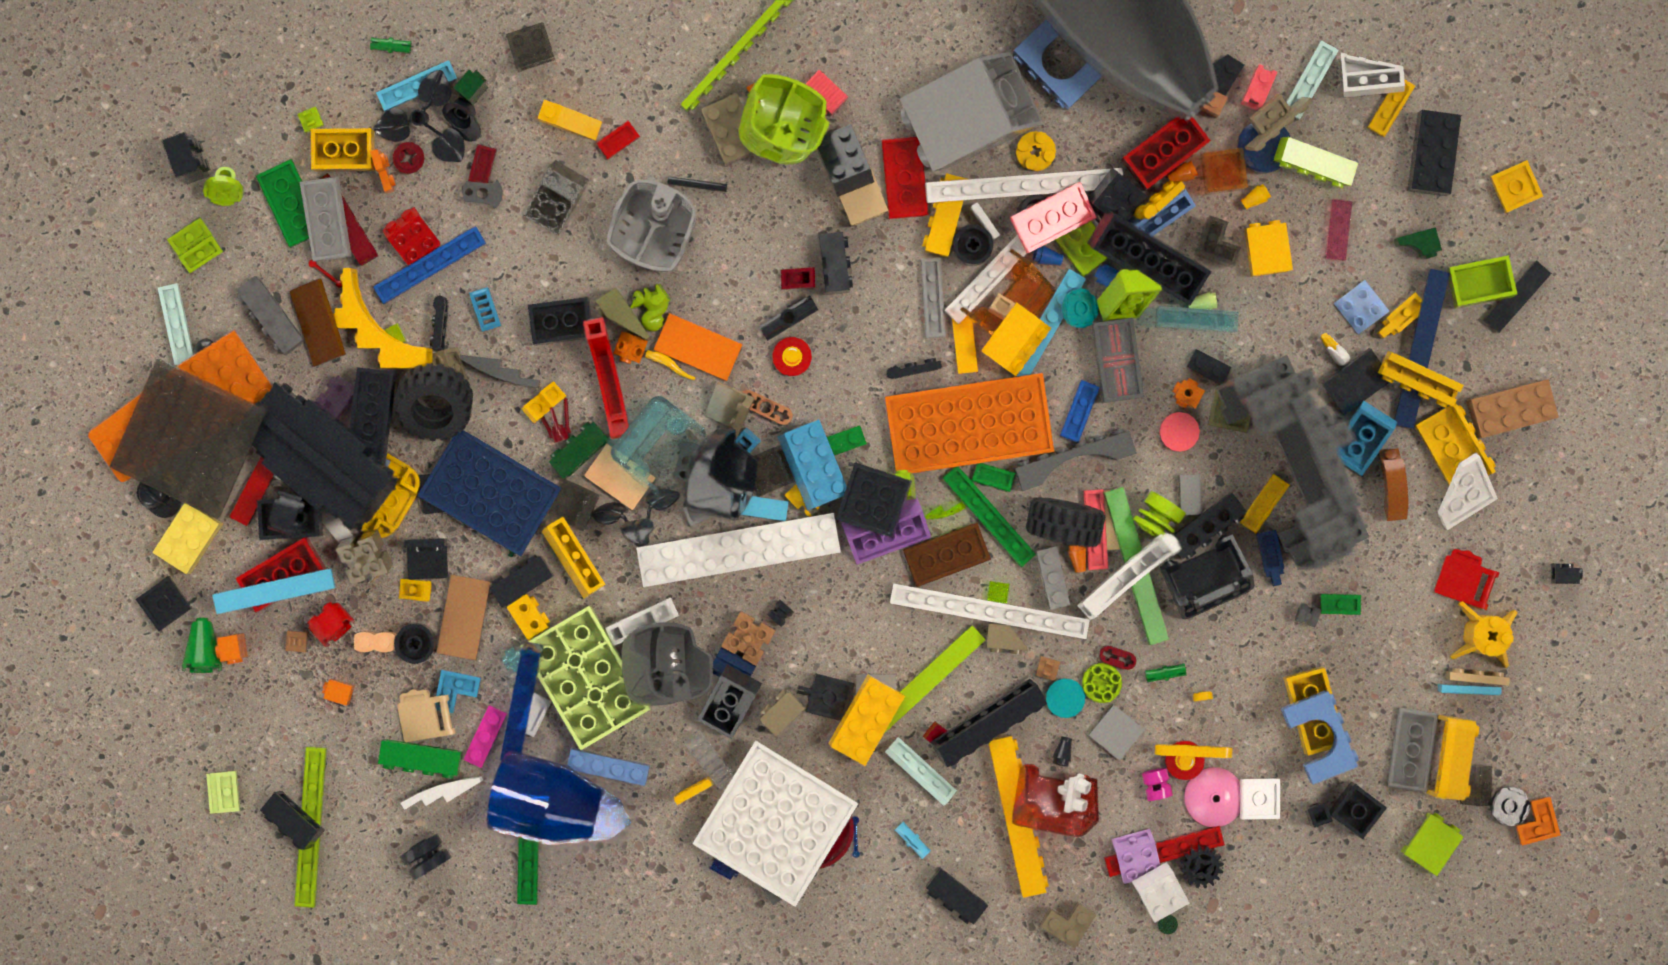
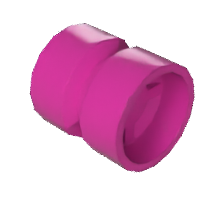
M1158 768L1142 773L1143 782L1148 786L1145 790L1148 801L1173 796L1171 784L1167 783L1169 780L1167 768ZM1161 784V787L1155 788L1154 785Z

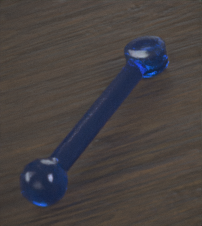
M854 816L852 817L854 824V851L852 855L854 858H858L860 856L858 851L859 818Z

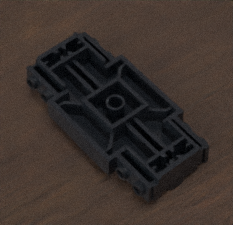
M274 382L272 389L266 393L260 402L254 404L250 410L251 415L240 426L237 434L242 437L241 441L249 447H255L257 449L256 453L264 458L261 464L315 509L324 513L328 512L335 518L339 517L343 520L342 524L351 531L353 529L361 531L363 524L371 521L390 493L396 489L395 486L398 478L393 475L395 472L386 465L383 467L379 463L380 459L372 454L374 448L318 402L310 399L307 400L299 394L296 396L292 392L293 388L284 382L283 384Z

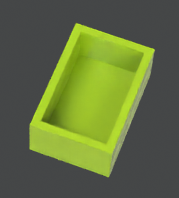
M1509 255L1453 266L1446 270L1450 273L1448 280L1455 309L1511 298L1517 295Z

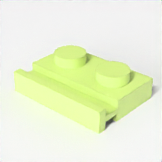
M237 771L207 773L210 814L240 811Z

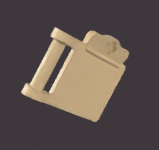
M412 689L408 693L400 695V703L397 704L405 742L456 734L455 728H452L447 702L449 700L448 694L430 697L429 690ZM437 702L440 703L445 730H440L435 705Z

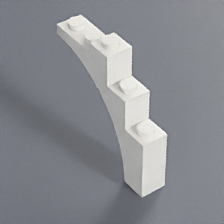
M1168 533L1155 537L1139 553L1132 556L1116 572L1109 575L1077 606L1090 620L1096 618L1138 580L1178 552L1181 548L1178 545L1177 539Z

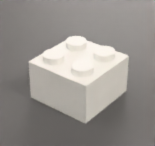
M1167 862L1132 881L1154 922L1189 904L1184 891Z

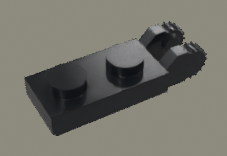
M441 295L435 296L433 300L436 314L432 317L434 333L430 337V347L435 352L445 348L449 305L447 298Z
M936 358L924 360L925 364L921 365L912 362L905 364V368L902 369L898 366H893L887 369L886 375L891 379H897L940 370L942 364L941 360L936 361Z

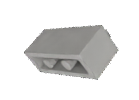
M1054 546L1035 551L1049 609L1069 606L1070 602L1057 547Z

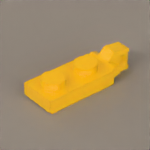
M1416 292L1384 318L1385 320L1382 322L1384 327L1377 332L1381 339L1390 333L1393 336L1400 333L1418 317L1422 299Z

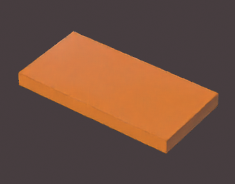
M669 313L654 350L727 381L743 344Z

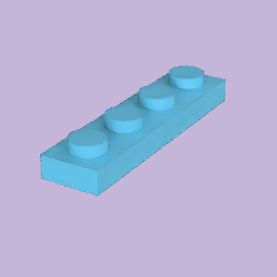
M448 60L376 92L384 111L386 112L417 98L419 85L425 77L434 71L442 70L449 83L458 80L450 61Z

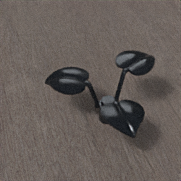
M437 70L425 77L418 88V97L421 101L428 102L426 106L422 107L421 110H413L409 121L407 114L403 110L398 108L390 109L382 115L373 129L387 140L400 142L410 136L408 125L425 126L439 136L432 143L434 155L445 162H461L465 154V143L462 135L452 128H447L442 134L428 124L429 115L426 110L431 104L442 106L451 97V86L444 72Z
M658 489L649 493L646 497V503L649 504L646 519L628 521L627 517L623 514L626 511V507L617 502H610L599 506L592 512L591 517L597 523L604 525L616 523L622 518L625 521L620 527L622 535L636 546H645L649 543V534L654 529V523L650 520L651 510L654 508L660 511L669 508L679 499L680 493L670 489Z

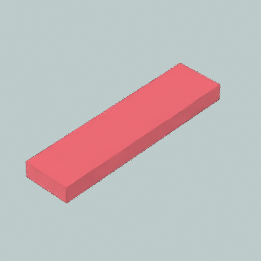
M1104 489L1083 491L1084 505L1102 510L1105 514ZM1106 521L1100 544L1096 547H1087L1088 570L1108 569Z

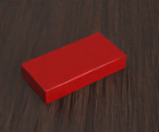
M628 120L596 144L609 160L639 139L640 136Z

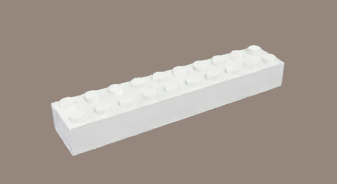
M834 513L636 548L643 587L841 552Z

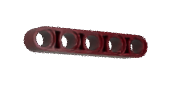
M327 173L319 179L331 178V176ZM342 195L350 249L358 263L363 266L379 255Z

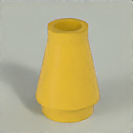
M1261 184L1251 190L1241 199V202L1247 210L1268 202L1267 199L1271 198V195L1265 185Z

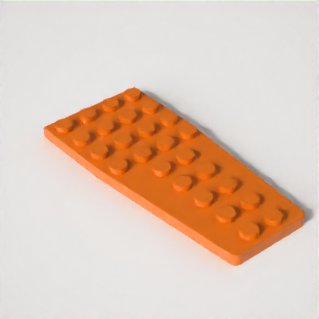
M234 329L184 360L90 430L88 437L120 482H125L223 432L251 415L250 410L254 404L260 402L266 393L272 389L273 385Z

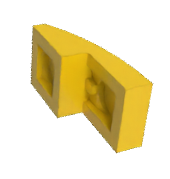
M553 381L521 409L535 424L550 411V407L554 408L566 395Z

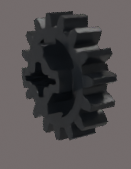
M1197 845V850L1190 847L1191 853L1184 852L1186 859L1180 860L1181 864L1184 865L1180 868V871L1184 872L1183 878L1185 880L1188 879L1189 885L1195 882L1196 888H1199L1200 884H1202L1206 889L1208 883L1214 886L1213 880L1219 881L1218 873L1222 874L1224 872L1220 868L1224 865L1223 861H1218L1221 859V855L1216 854L1214 848L1209 851L1208 845H1205L1203 849L1200 845ZM1205 854V855H1209V856L1202 857V856H1199V855ZM1203 863L1205 868L1201 870L1199 865ZM1202 876V877H1204V878H1203V879H1198V878H1195V877Z

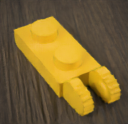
M1172 180L1166 182L1159 193H1155L1149 198L1150 201L1147 204L1138 206V209L1134 212L1137 219L1152 218L1185 189L1183 182Z

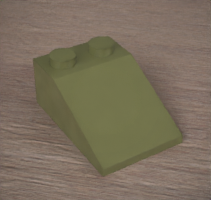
M616 287L596 300L598 303L596 309L603 318L607 317L612 322L648 342L652 340Z

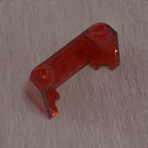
M1024 764L1019 770L1012 811V823L1014 825L1071 837H1081L1086 835L1099 822L1098 782L1096 778L1084 775V780L1091 783L1089 793H1081L1080 797L1087 800V809L1083 812L1072 811L1067 813L1064 812L1065 801L1062 800V794L1057 791L1058 786L1064 785L1065 780L1039 775V768L1034 764Z

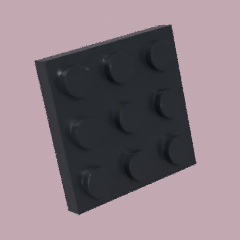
M855 462L836 519L894 538L912 481Z

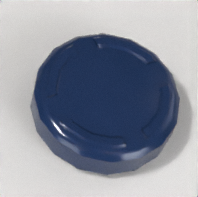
M1252 123L1248 124L1243 128L1237 140L1236 149L1240 161L1246 168L1255 173L1267 174L1277 171L1281 168L1279 166L1280 163L1273 160L1280 138L1290 137V133L1283 127L1279 135L1265 143L1266 146L1259 151L1246 150L1245 146L1259 135Z

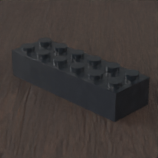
M1109 209L1087 242L1092 249L1130 271L1138 270L1159 284L1162 290L1191 306L1211 274V271L1204 265Z

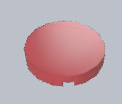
M1177 412L1170 414L1163 420L1159 433L1163 444L1172 451L1181 452L1189 450L1196 444L1199 439L1200 430L1194 417L1188 413Z

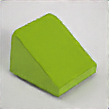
M398 323L385 329L390 336L403 343L407 342Z

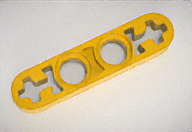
M1155 744V755L1232 758L1233 748Z

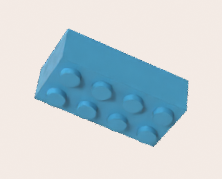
M820 420L777 437L807 511L844 496L847 486Z

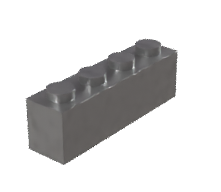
M254 276L236 289L239 293L237 298L244 306L248 305L251 310L249 312L250 316L254 321L259 320L263 326L261 327L262 332L267 338L271 336L275 342L272 345L279 354L288 355L305 342L304 337L259 277Z

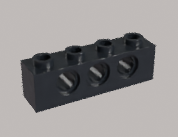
M1233 492L1227 494L1172 535L1177 539L1178 545L1181 548L1176 552L1180 559H1190L1196 554L1195 550L1200 546L1204 548L1212 542L1211 538L1216 534L1221 536L1229 530L1228 525L1232 522L1237 524L1245 518L1243 514L1247 511ZM1221 510L1228 512V519L1226 521L1219 519V512ZM1205 522L1212 524L1213 528L1210 533L1203 531V524ZM1191 533L1197 538L1196 543L1193 545L1187 543V536Z

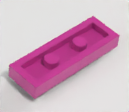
M491 705L488 706L463 760L480 768L483 767L508 713Z

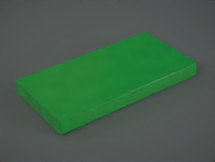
M293 159L256 175L289 248L309 240L300 182L303 181Z

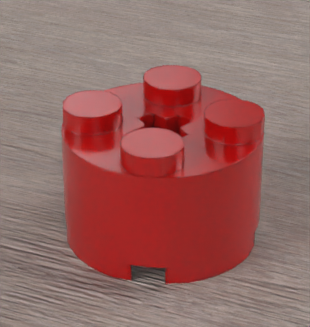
M339 602L327 603L322 608L323 612L318 617L315 615L307 622L309 630L324 647L330 646L328 642L332 639L335 642L339 640L352 627L349 624L350 622L355 623L354 618Z

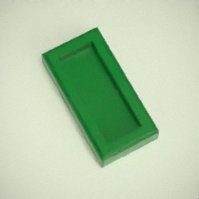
M977 463L972 481L1010 492L1016 473L984 463Z

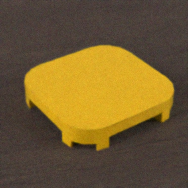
M387 453L386 459L391 461L388 467L395 472L393 475L398 478L395 486L396 489L390 493L371 521L364 523L362 526V531L365 533L378 529L381 538H387L398 530L420 491L418 472Z

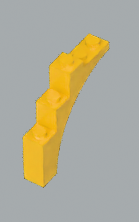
M343 268V273L340 276V281L343 285V293L340 295L342 308H335V313H333L337 328L357 329L355 334L357 348L380 349L378 353L380 368L415 369L416 366H426L427 363H432L433 349L415 347L403 343L390 336L377 324L363 301L358 282V270Z

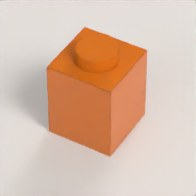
M333 678L329 679L328 682L324 683L322 693L325 694L323 699L349 705L355 685Z

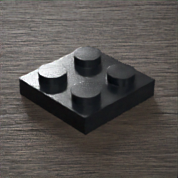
M167 576L136 598V601L158 632L192 609V606L170 576Z

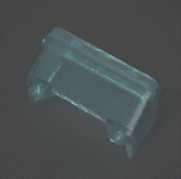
M655 396L647 403L612 447L611 456L635 481L658 497L660 493L657 487L647 480L650 475V468L643 461V458L666 430L674 435H680L690 427L704 438L707 434L702 425L662 396Z

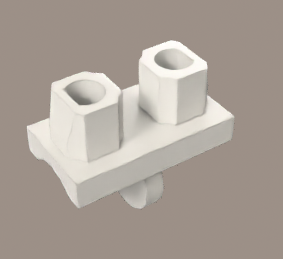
M1079 773L1076 777H1070L1069 780H1065L1064 785L1058 786L1057 791L1062 794V800L1065 801L1064 812H1083L1087 809V800L1080 797L1081 793H1089L1091 783L1084 780L1083 774Z

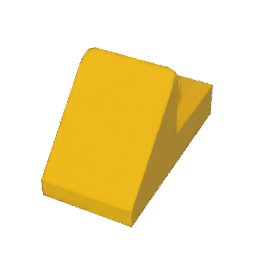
M400 579L399 599L429 602L431 581Z

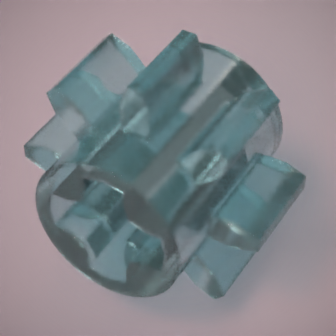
M514 647L504 651L506 655L501 658L507 671L512 669L513 672H517L523 669L522 664L526 663V660L520 649L515 651Z

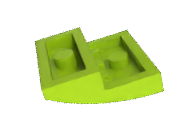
M201 217L167 238V241L189 273H192L223 252Z

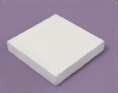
M1279 778L1240 779V819H1280Z

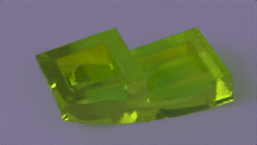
M961 501L945 511L940 505L926 514L925 519L948 517L966 509V506Z

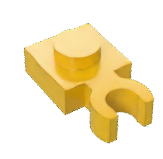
M795 484L785 496L797 509L803 506L806 515L811 517L812 515L807 511L798 486Z

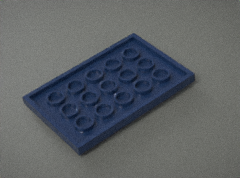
M463 430L458 432V435L452 437L417 496L522 557L562 488Z

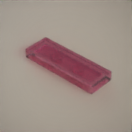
M1332 199L1325 259L1346 261L1352 201Z

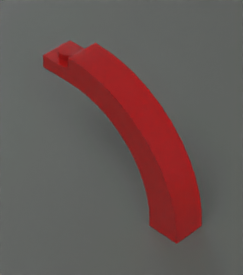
M602 317L584 321L586 338L600 385L611 439L629 436L631 433L626 406L604 319Z

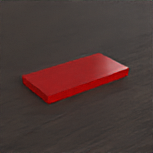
M918 137L881 140L889 220L928 216L924 164L921 162L917 152V147L920 145Z

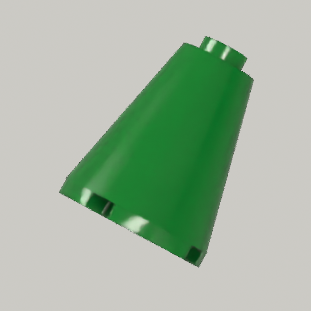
M196 618V621L191 624L182 662L183 672L186 671V668L190 669V673H213L215 668H218V672L222 671V662L216 655V646L218 645L213 624L208 621V618Z

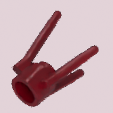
M564 398L565 427L563 424H558L553 407H550L554 423L552 430L545 417L541 418L550 439L553 438L554 443L569 439L568 434L571 433L568 399Z

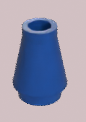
M1044 245L1034 250L1033 261L1037 262V264L1061 266L1063 262V254H1059Z

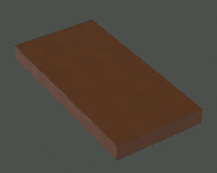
M322 278L290 290L289 292L313 366H319L346 355Z
M978 522L903 550L916 587L991 560Z

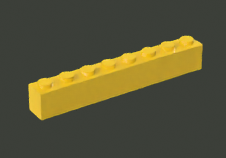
M1012 735L994 738L988 744L1021 895L1025 898L1046 893V887H1049L1047 876L1042 875L1041 868L1045 866L1043 857L1038 856L1037 848H1040L1038 836L1034 837L1033 829L1036 828L1034 817H1030L1028 809H1032L1030 798H1026L1024 790L1027 789L1025 778H1021L1020 770H1023L1021 758L1017 759L1015 752L1019 750L1017 739H1013Z

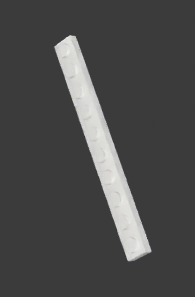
M1114 168L1121 175H1123L1122 168ZM1111 169L925 183L927 203L1058 193L1077 182H1081L1084 191L1095 190Z
M893 584L890 599L891 604L1082 639L1087 638L1090 619Z

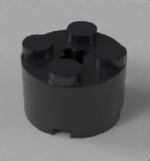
M971 224L964 226L957 232L953 240V253L960 263L967 266H978L989 258L994 243L991 234L984 227ZM971 241H974V244H978L975 250L968 247Z
M279 490L277 495L281 497H277V500H275L269 522L273 524H269L267 529L291 536L292 533L296 534L300 520L296 519L298 514H302L306 501H303L301 496Z
M413 623L400 629L394 641V648L399 658L411 664H418L427 661L436 652L437 638L429 626ZM414 638L416 641H420L418 649L416 646L412 647L411 645L414 642Z

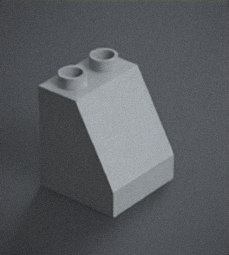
M1011 52L979 57L900 98L904 106L901 110L903 123L909 130L915 131L920 145L917 147L918 156L926 167L931 166L933 172L950 168L1043 125Z

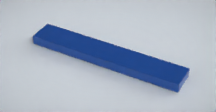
M475 226L375 285L373 288L381 302L386 304L487 243Z

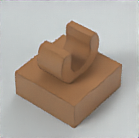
M287 631L285 651L307 652L308 632Z
M1040 656L1035 675L1055 681L1060 661Z

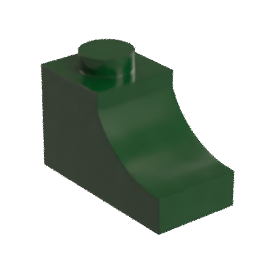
M1436 227L1394 239L1396 247L1412 248L1418 253L1419 257L1425 256L1426 259L1438 256L1437 252L1442 250Z

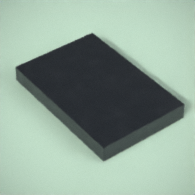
M1368 348L1321 383L1344 416L1360 405L1363 400L1365 401L1390 383L1381 379L1383 375L1378 373L1382 364L1371 348Z

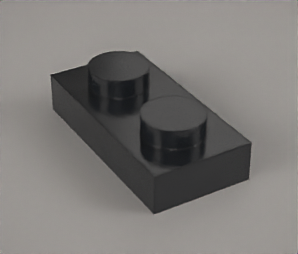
M1195 349L1186 366L1220 385L1224 383L1231 369L1229 365L1198 349Z

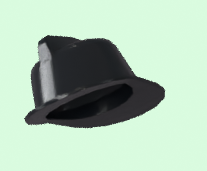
M459 97L454 102L443 106V116L451 127L462 135L465 141L473 142L479 139L481 128L475 119V107L470 102Z
M149 476L140 481L136 492L138 500L154 515L160 518H169L178 512L181 505L179 494L164 480L157 476Z

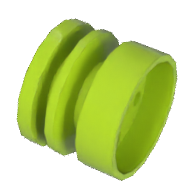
M1150 491L1144 501L1150 508L1149 511L1139 508L1138 512L1145 517L1142 519L1135 515L1133 520L1142 530L1153 537H1157L1161 534L1165 535L1164 530L1174 533L1175 530L1169 525L1170 521L1180 524L1186 512L1161 495Z

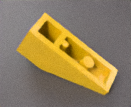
M547 100L543 101L538 115L540 122L595 141L602 125V121Z

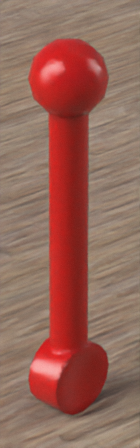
M313 259L309 261L310 267H315L336 283L338 288L343 286L340 280H337L317 265L316 261H313Z

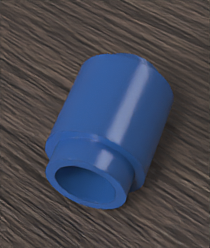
M1104 264L1103 267H1098L1094 276L1097 277L1096 282L1108 287L1119 271Z

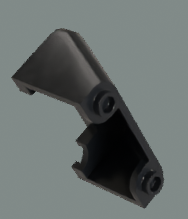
M1233 534L1220 537L1215 544L1214 550L1187 562L1179 564L1178 561L1168 560L1160 566V571L1182 619H1190L1250 592L1255 586L1253 573Z

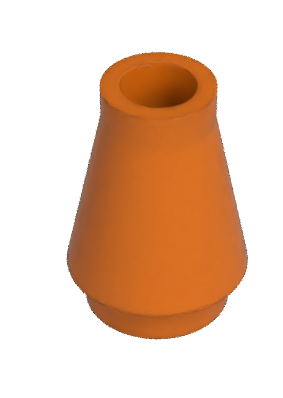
M1192 161L1188 163L1184 162L1167 176L1170 181L1186 182L1195 179L1194 177L1198 173Z
M1068 545L1067 552L1074 572L1086 571L1087 547Z

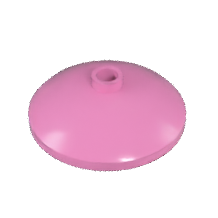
M1210 767L1203 769L1198 776L1190 779L1186 785L1184 802L1188 813L1195 821L1207 827H1221L1231 823L1240 814V781L1231 772L1222 768ZM1214 795L1219 796L1218 802H1213L1212 798Z

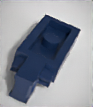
M1272 530L1258 533L1256 538L1266 578H1271L1272 586L1282 585L1280 575L1284 574L1283 569L1285 568L1277 531Z

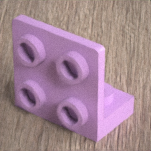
M1150 829L1111 839L1124 884L1130 883L1160 866L1155 840Z

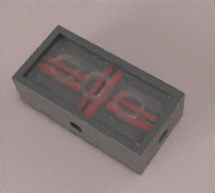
M1133 318L1093 323L1091 326L1102 403L1143 398L1144 391Z

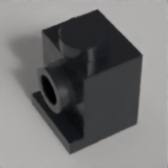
M1551 563V583L1580 584V580L1583 578L1582 568H1574V564H1562V567H1560L1558 563Z
M1326 802L1312 804L1305 810L1309 824L1313 828L1333 822Z

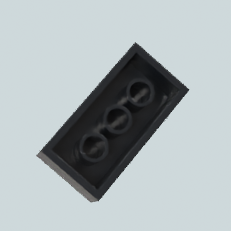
M1421 110L1417 113L1407 191L1440 196L1451 194L1462 115L1430 110Z

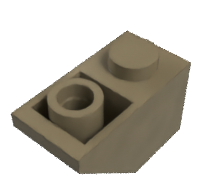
M988 623L986 647L990 648V652L1002 653V649H1008L1011 654H1022V651H1027V646L1009 625Z

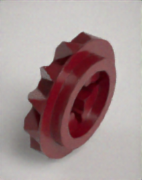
M404 142L394 150L393 163L400 172L412 174L423 167L425 156L419 145L413 142ZM404 151L410 155H415L412 158L413 165L408 161L402 162L406 158Z

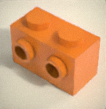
M244 633L217 638L216 655L217 658H220L221 662L227 661V665L243 662L242 658L248 657Z

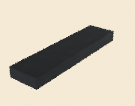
M1536 260L1515 283L1517 295L1500 300L1483 321L1497 333H1500L1552 273Z

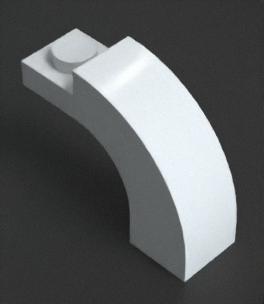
M668 598L605 629L613 646L622 643L627 635L638 627L652 623L667 622L679 615L671 598Z

